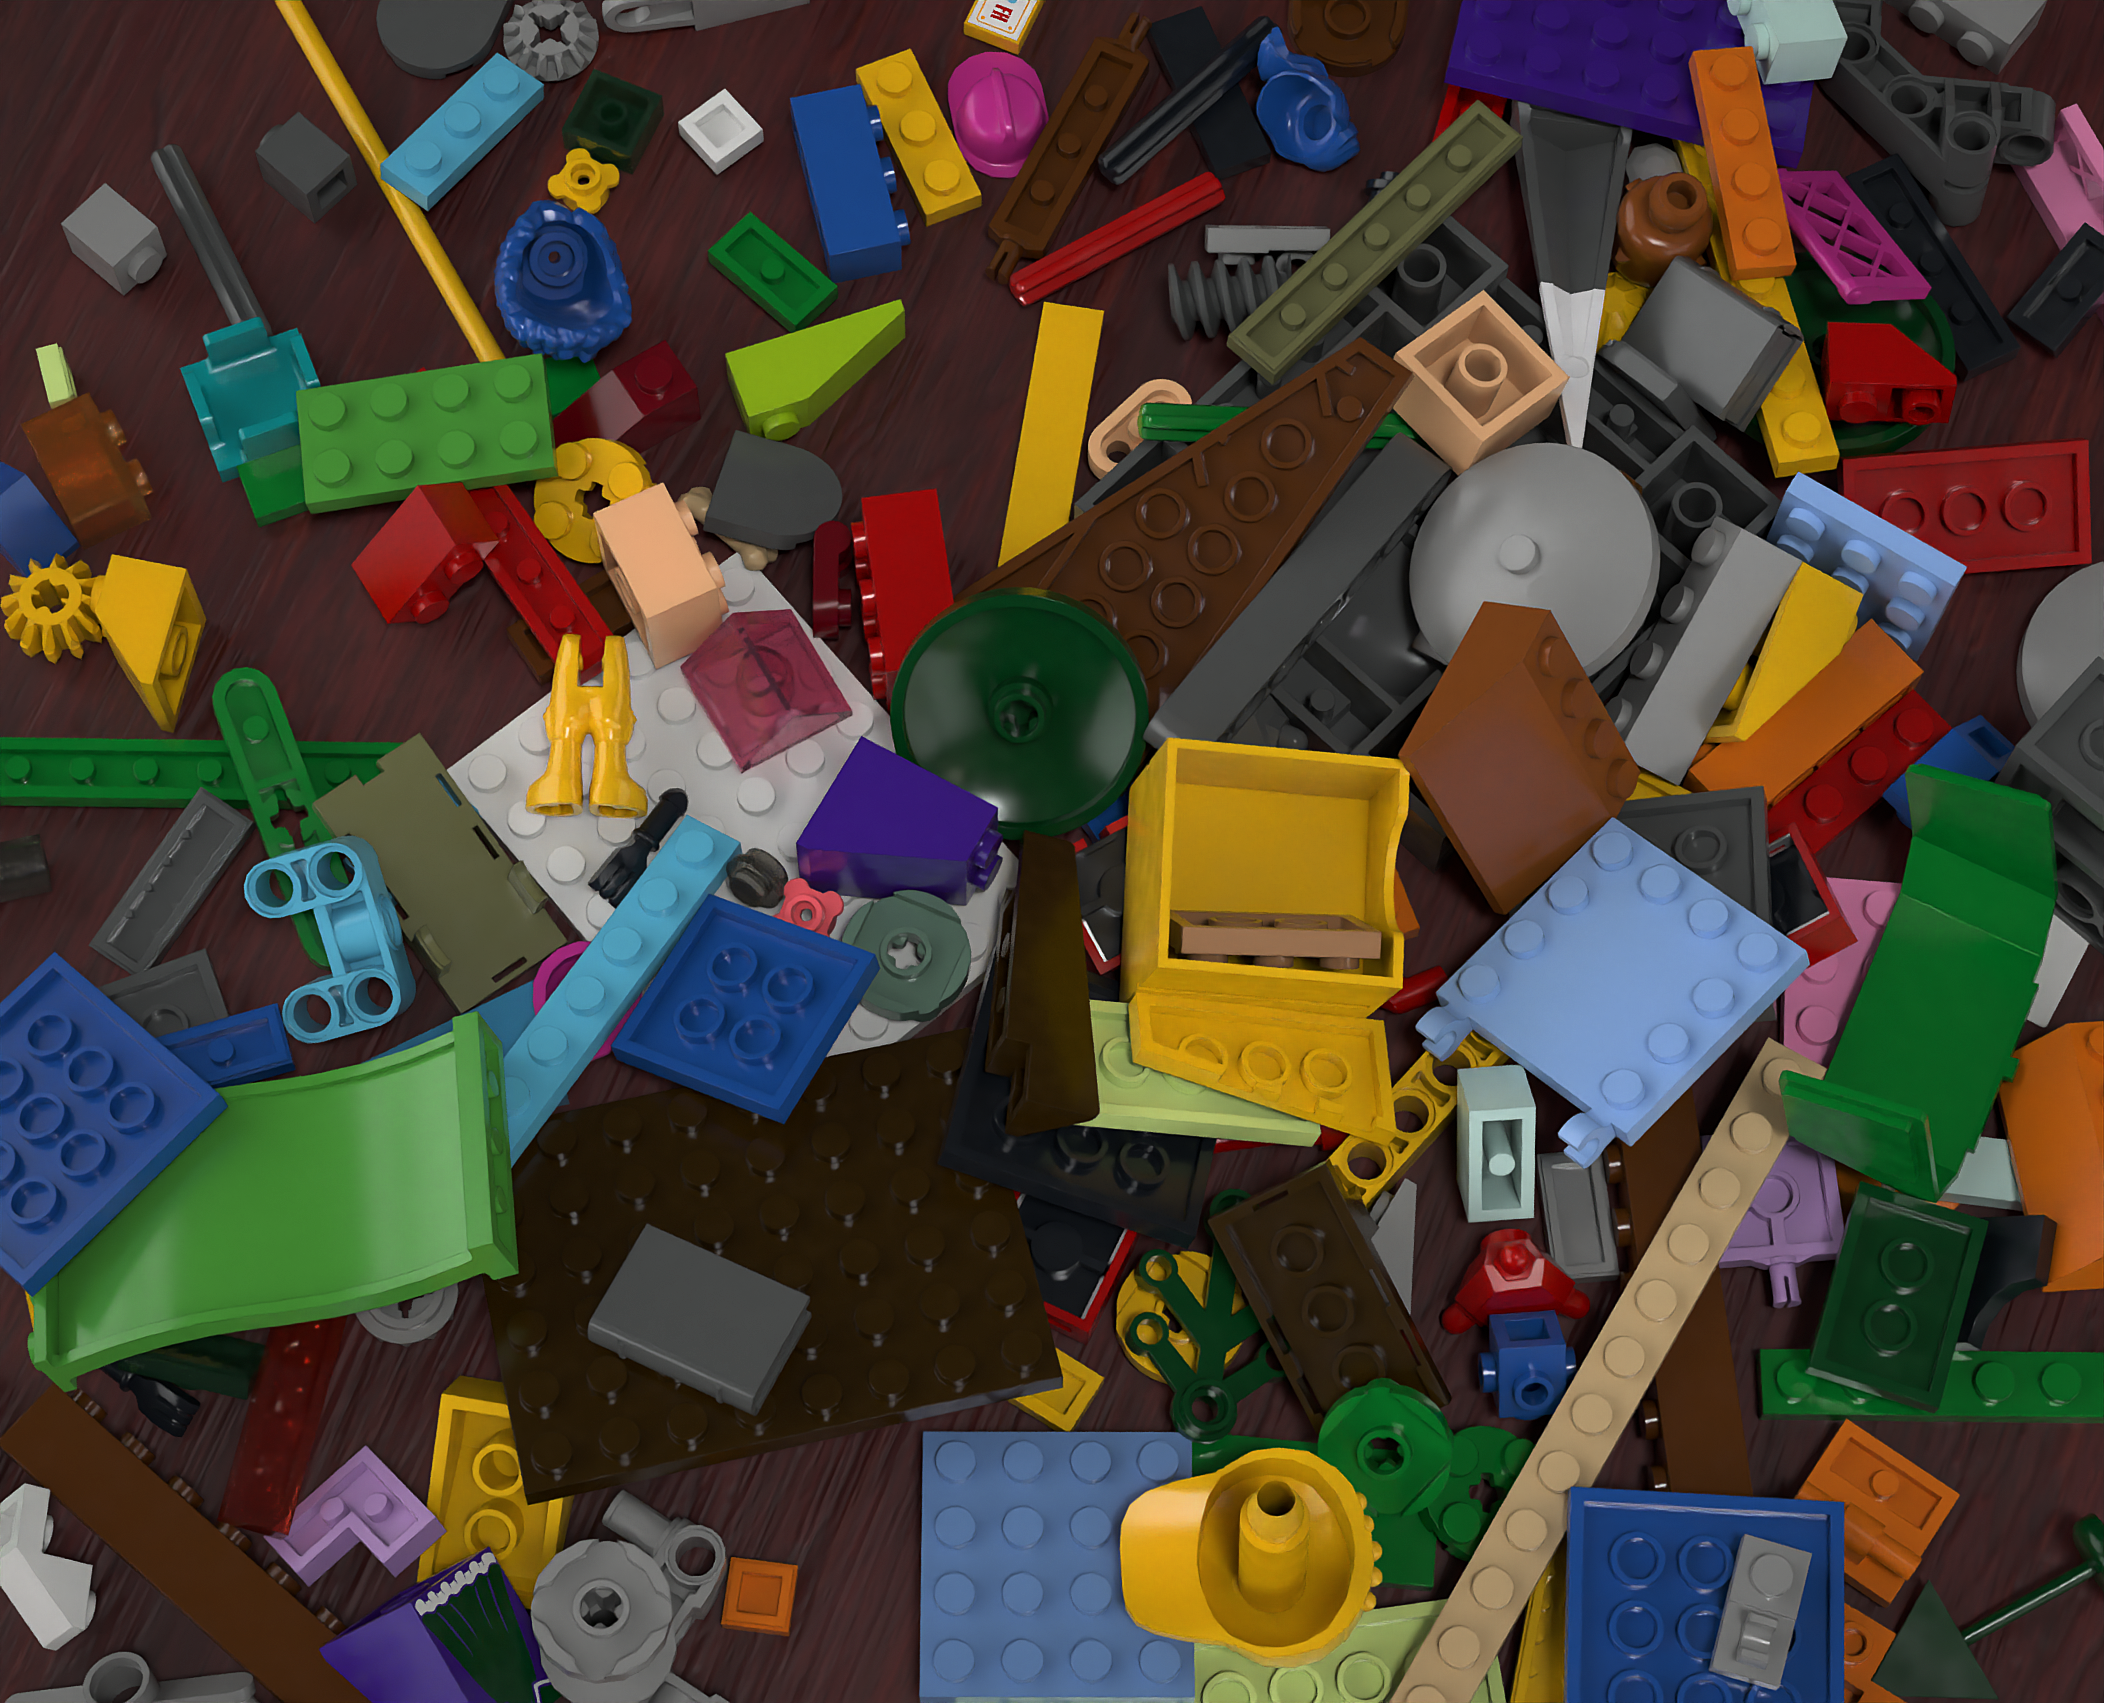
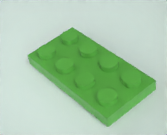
M542 353L296 391L305 502L311 514L406 500L417 485L462 482L467 490L558 477L547 364Z

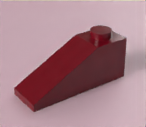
M663 340L611 369L553 419L555 448L557 449L561 444L587 438H605L622 442L641 454L701 420L697 386L666 340ZM537 480L525 481L534 495Z

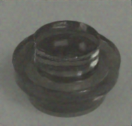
M751 848L745 854L735 855L728 862L726 872L730 880L729 887L736 898L750 907L774 908L783 899L784 886L788 882V874L774 856L762 849Z

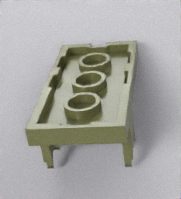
M418 733L377 760L376 767L381 774L364 785L354 775L313 802L312 809L333 839L353 835L366 840L373 846L378 856L386 888L407 917V919L403 920L397 912L403 938L458 1016L472 1010L540 964L557 949L566 946L568 941L545 910L544 906L549 897L536 884L523 860L513 865L421 733ZM437 778H439V779L441 780V782L444 784V786L446 787V789L449 791V793L451 794V796L453 797V799H454V800L456 801V803L458 804V807H457V806L455 805V803L452 801V799H451L450 796L447 794V792L445 791V789H444L443 786L440 784V782L438 781ZM474 830H476V831L478 832V834H479L480 837L483 839V841L485 842V844L487 845V847L490 849V851L492 852V854L495 856V858H496L495 860H494V858L491 856V854L489 853V851L486 849V847L484 846V844L481 842V840L479 839V837L477 836V834L474 832ZM345 855V856L347 857V859L350 861V863L352 864V866L354 867V865H353L351 859H350L347 855ZM522 959L523 965L498 982H494V977Z

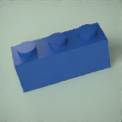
M861 84L790 98L792 130L830 280L834 283H840L902 270L901 246L911 244L910 233L904 209L893 211L889 194L897 192V184L890 156L879 157L876 142L884 140L877 105L866 106Z

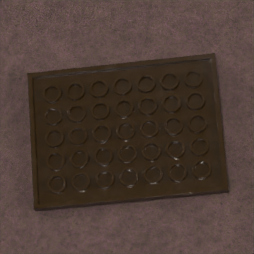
M970 1027L825 1057L785 1124L686 1086L550 1115L511 1168L519 1274L492 1280L488 1274L482 1273L527 1505L1063 1388V1374L1014 1190L937 1164L971 1033ZM646 1224L810 1296V1302L806 1310L811 1312L812 1317L756 1416L725 1402L720 1404L712 1396L631 1359H622L619 1357V1354L588 1339L590 1319Z

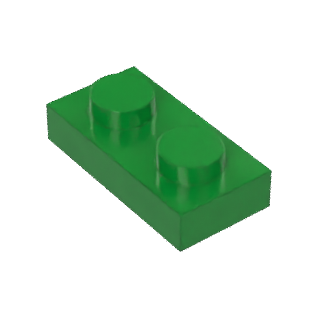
M751 212L708 250L709 263L791 333L805 329L838 298V286Z

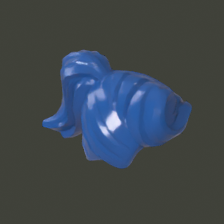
M1272 28L1271 34H1268L1261 42L1258 52L1257 66L1260 78L1267 82L1262 88L1256 104L1259 121L1270 137L1276 152L1282 157L1305 164L1308 168L1318 172L1333 170L1360 152V144L1357 138L1359 132L1354 123L1350 121L1351 116L1347 99L1338 84L1328 78L1325 66L1319 59L1290 52L1286 47L1280 28Z

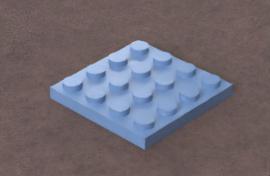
M923 1432L920 1703H1194V1642H1185L1154 1635L1136 1626L1125 1609L1120 1560L1121 1524L1129 1505L1146 1491L1192 1477V1441L1186 1439L1179 1432Z

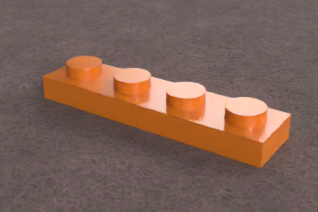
M1753 47L1693 51L1688 64L1731 281L1791 276L1797 263Z

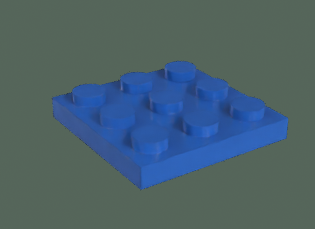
M708 894L613 1041L611 1048L618 1061L785 1124L880 970V966L874 953Z

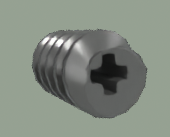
M1291 254L1288 255L1284 272L1278 271L1271 255L1264 256L1259 274H1254L1246 257L1240 258L1235 276H1230L1223 260L1217 259L1215 260L1210 278H1205L1198 261H1192L1186 280H1181L1174 264L1168 263L1172 323L1177 324L1184 340H1191L1193 338L1196 324L1200 321L1208 338H1215L1217 336L1221 320L1226 321L1232 333L1292 276Z

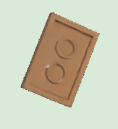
M1170 910L1169 945L1175 948V954L1188 956V960L1228 963V955H1241L1254 958L1253 964L1257 966L1288 968L1294 966V957L1318 959L1319 966L1324 968L1358 969L1360 958L1380 959L1381 932L1352 915Z

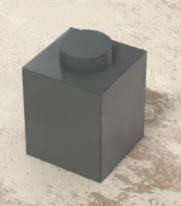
M297 112L284 125L278 124L271 128L263 137L259 148L255 150L263 180L314 224L358 185L350 155L300 112Z

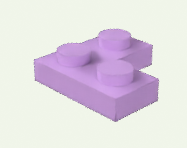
M365 1445L263 1537L303 1582L310 1587L360 1541L396 1578L447 1530L432 1512Z

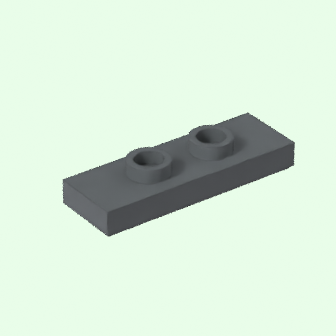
M200 787L92 939L89 946L131 975L158 966L257 827L256 824Z

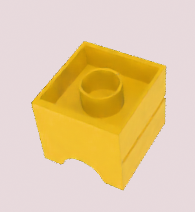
M1168 737L1150 760V765L1143 769L1129 788L1119 1002L1130 1003L1135 993L1140 992L1367 1018L1403 988L1404 934L1399 930L1395 918L1394 872L1399 839L1408 815L1410 773L1406 770L1402 761L1394 758ZM1170 910L1352 915L1381 932L1380 959L1360 958L1358 969L1324 968L1319 966L1318 959L1294 957V966L1288 968L1257 966L1253 964L1254 958L1241 955H1228V963L1188 960V956L1175 954V948L1169 945Z

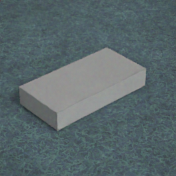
M1564 1152L1537 1154L1535 1157V1172L1547 1254L1576 1282L1575 1284L1617 1280L1619 1267L1602 1153L1585 1169L1566 1156Z

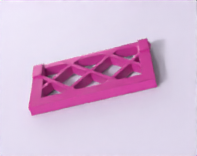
M1777 168L1790 230L1838 288V293L1847 304H1871L1872 301L1926 298L1932 288L1837 171H1787L1786 168ZM1789 196L1801 201V207L1794 204ZM1809 206L1841 221L1840 225L1808 211ZM1847 226L1854 227L1860 236L1847 230ZM1820 235L1832 240V246L1825 243ZM1840 246L1847 247L1871 259V265L1840 250ZM1879 265L1885 266L1891 274L1878 269Z

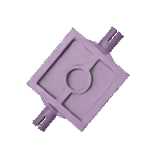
M1712 1135L1700 1136L1702 1153ZM1790 1136L1719 1262V1268L1753 1266L1762 1270H1769L1774 1301L1773 1307L1783 1308L1786 1302L1787 1308L1801 1304L1796 1267L1807 1262L1836 1260L1844 1232V1223L1834 1159L1796 1141V1138Z

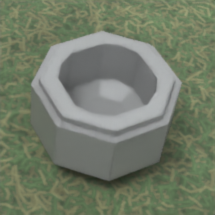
M1658 143L1634 148L1627 159L1623 182L1624 188L1638 178L1645 180L1653 176L1683 172L1677 153Z

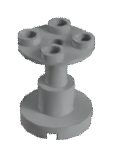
M599 1539L579 1541L557 1553L538 1575L531 1603L533 1633L540 1646L541 1665L553 1688L571 1703H641L652 1697L670 1674L677 1654L670 1585L657 1562L634 1544L617 1540L618 1543L611 1541L599 1542Z

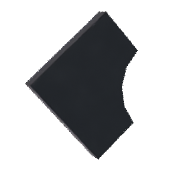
M2046 1215L1980 1217L1989 1221L1955 1351L1981 1350L1989 1325L2005 1304L2024 1291L2048 1285L2057 1222Z

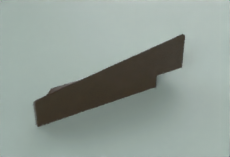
M1024 830L1019 843L1015 888L1006 887L1000 908L985 1072L1009 1078L1012 1075L1005 1134L1017 1137L1088 1122L1095 1119L1100 1113L1075 846L1069 841Z

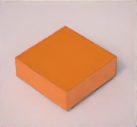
M731 1557L721 1620L722 1628L789 1637L799 1572L798 1565Z

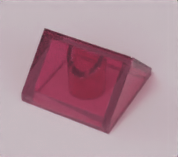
M791 609L732 613L680 666L681 673L741 774L853 715L852 709Z

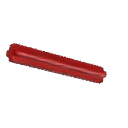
M1204 172L1014 272L1008 281L1014 298L1022 306H1030L1223 204L1226 197L1221 182L1212 172Z

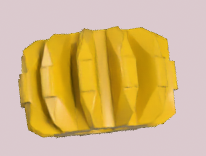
M58 553L55 554L49 568H42L38 561L30 558L28 566L31 575L26 578L10 574L9 585L14 593L1 597L0 607L5 616H8L4 627L9 637L14 640H20L23 652L31 658L44 650L47 660L56 665L62 651L70 649L74 657L82 660L84 651L81 642L88 640L102 643L103 635L98 625L100 623L95 612L91 611L90 606L91 592L97 577L91 578L92 572L89 566L82 560L68 568L65 558ZM61 604L62 609L60 611L51 613L50 609L53 606Z

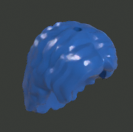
M539 200L532 202L526 212L518 217L515 225L508 230L506 239L501 243L500 254L496 260L497 265L494 270L496 306L500 308L505 328L511 332V335L514 339L518 340L523 348H530L534 354L542 353L543 356L546 353L555 360L579 357L583 363H586L595 358L600 349L607 347L612 341H616L621 336L623 329L629 327L632 323L631 297L628 293L629 287L626 277L622 272V262L617 253L616 243L609 237L604 224L594 215L580 207L571 212L566 206L556 201ZM556 251L558 258L555 261H549V254Z

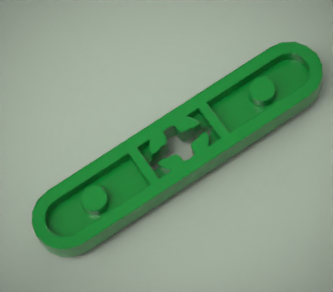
M248 667L232 669L225 673L216 683L212 695L214 715L268 858L270 859L281 853L296 850L293 838L289 835L288 830L285 827L274 828L271 824V821L279 817V801L276 793H274L277 789L283 791L287 803L290 804L294 812L305 810L308 817L300 821V837L304 847L333 839L312 809L313 802L318 799L278 693L270 678L261 671ZM334 852L330 860L331 872L338 881L350 884L339 854ZM274 869L273 871L284 901H289L293 894V883L285 872ZM313 909L290 915L303 951L309 961L322 970L332 972Z

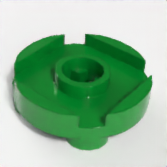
M1378 1378L1373 1379L1366 1386L1354 1388L1347 1392L1332 1405L1320 1429L1318 1456L1331 1466H1335L1353 1485L1355 1492H1361L1366 1496L1367 1506L1363 1510L1364 1515L1378 1518L1379 1513L1388 1515L1401 1513V1517L1425 1509L1444 1489L1451 1469L1454 1435L1448 1426L1444 1414L1431 1399L1411 1387L1399 1385L1392 1379ZM1377 1437L1381 1439L1390 1437L1399 1443L1397 1451L1403 1458L1397 1463L1390 1458H1385L1380 1463L1373 1461L1371 1455L1374 1446L1371 1440Z
M1469 1427L1453 1434L1454 1447L1448 1481L1440 1495L1429 1506L1418 1512L1428 1532L1434 1531L1439 1540L1448 1546L1445 1550L1454 1557L1466 1562H1470L1536 1446L1529 1440L1519 1439L1512 1433L1496 1427ZM1481 1478L1488 1480L1490 1486L1495 1488L1497 1492V1501L1491 1504L1490 1513L1482 1511L1480 1500L1470 1498L1469 1489L1479 1485Z

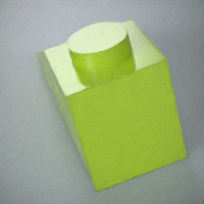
M901 299L725 353L728 382L747 433L774 441H782L795 435L800 428L810 426L905 338V309Z

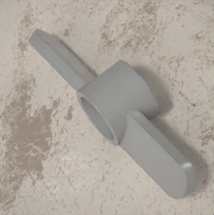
M117 1652L99 1660L89 1670L84 1684L81 1686L17 1693L10 1696L5 1703H112L114 1698L122 1691L135 1686H140L139 1690L131 1699L124 1703H241L255 1694L256 1687L253 1676L247 1672L158 1682L142 1657L131 1652Z

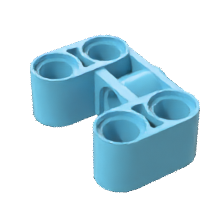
M353 835L341 836L281 853L255 865L250 870L244 883V893L249 906L259 915L268 918H281L313 909L332 970V974L318 977L292 991L286 998L282 1009V1017L288 1033L305 1043H320L381 1026L404 1013L411 1006L416 995V983L403 945L399 917L389 898L378 862V856L373 846L366 840ZM334 852L343 853L351 859L355 875L350 884L342 883L333 876L330 869V860ZM274 869L285 872L293 883V894L289 901L277 898L270 889L269 879ZM371 977L383 979L390 986L393 995L390 1008L377 1006L371 1001L367 988ZM310 995L321 996L328 1002L331 1008V1019L328 1025L319 1024L310 1017L307 1011V1001Z

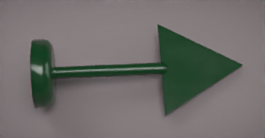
M2089 1513L2076 1521L2073 1526L2072 1536L2078 1552L2084 1561L2083 1563L1961 1631L1958 1630L1928 1579L1871 1681L1897 1697L1999 1700L1968 1646L2092 1577L2104 1592L2103 1522L2095 1514Z

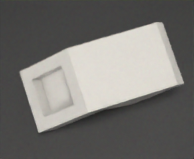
M25 1483L0 1503V1586L43 1648L56 1651L79 1633L86 1630L92 1620L96 1605L95 1593L90 1591L93 1565L44 1554L53 1532V1518L47 1515L50 1489Z

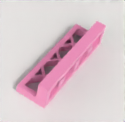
M2076 103L2060 110L2055 121L2054 152L2050 159L2035 166L2011 165L2060 251L2084 223H2087L2104 235V149ZM2103 302L2102 305L2097 309L2096 313L2098 314L2099 318L2101 319L2104 325Z

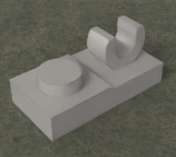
M1205 225V250L1208 253H1218V259H1222L1224 264H1238L1240 258L1246 257L1250 264H1254L1255 253L1283 250L1274 261L1279 272H1284L1289 254H1291V260L1302 259L1307 262L1313 256L1312 251H1318L1330 240V229L1326 226Z
M1747 1534L1741 1538L1708 1671L1775 1691L1780 1687L1812 1553Z

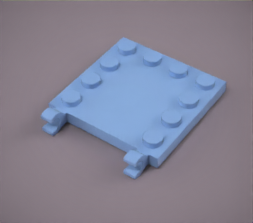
M1612 817L1436 991L1442 1007H1435L1429 1010L1419 1020L1415 1028L1427 1038L1422 1043L1423 1048L1440 1061H1444L1451 1056L1463 1039L1474 1030L1582 1110L1584 1113L1576 1114L1563 1125L1558 1132V1136L1568 1144L1564 1150L1565 1155L1585 1169L1600 1156L1604 1148L1615 1137H1618L1631 1147L1810 965L1807 951Z

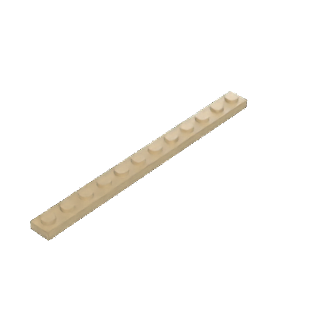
M1768 1037L1389 1703H1471L1567 1533L1568 1490L1570 1487H1593L1790 1138L1778 1082L1782 1071L1789 1070L1823 1080L1827 1068Z

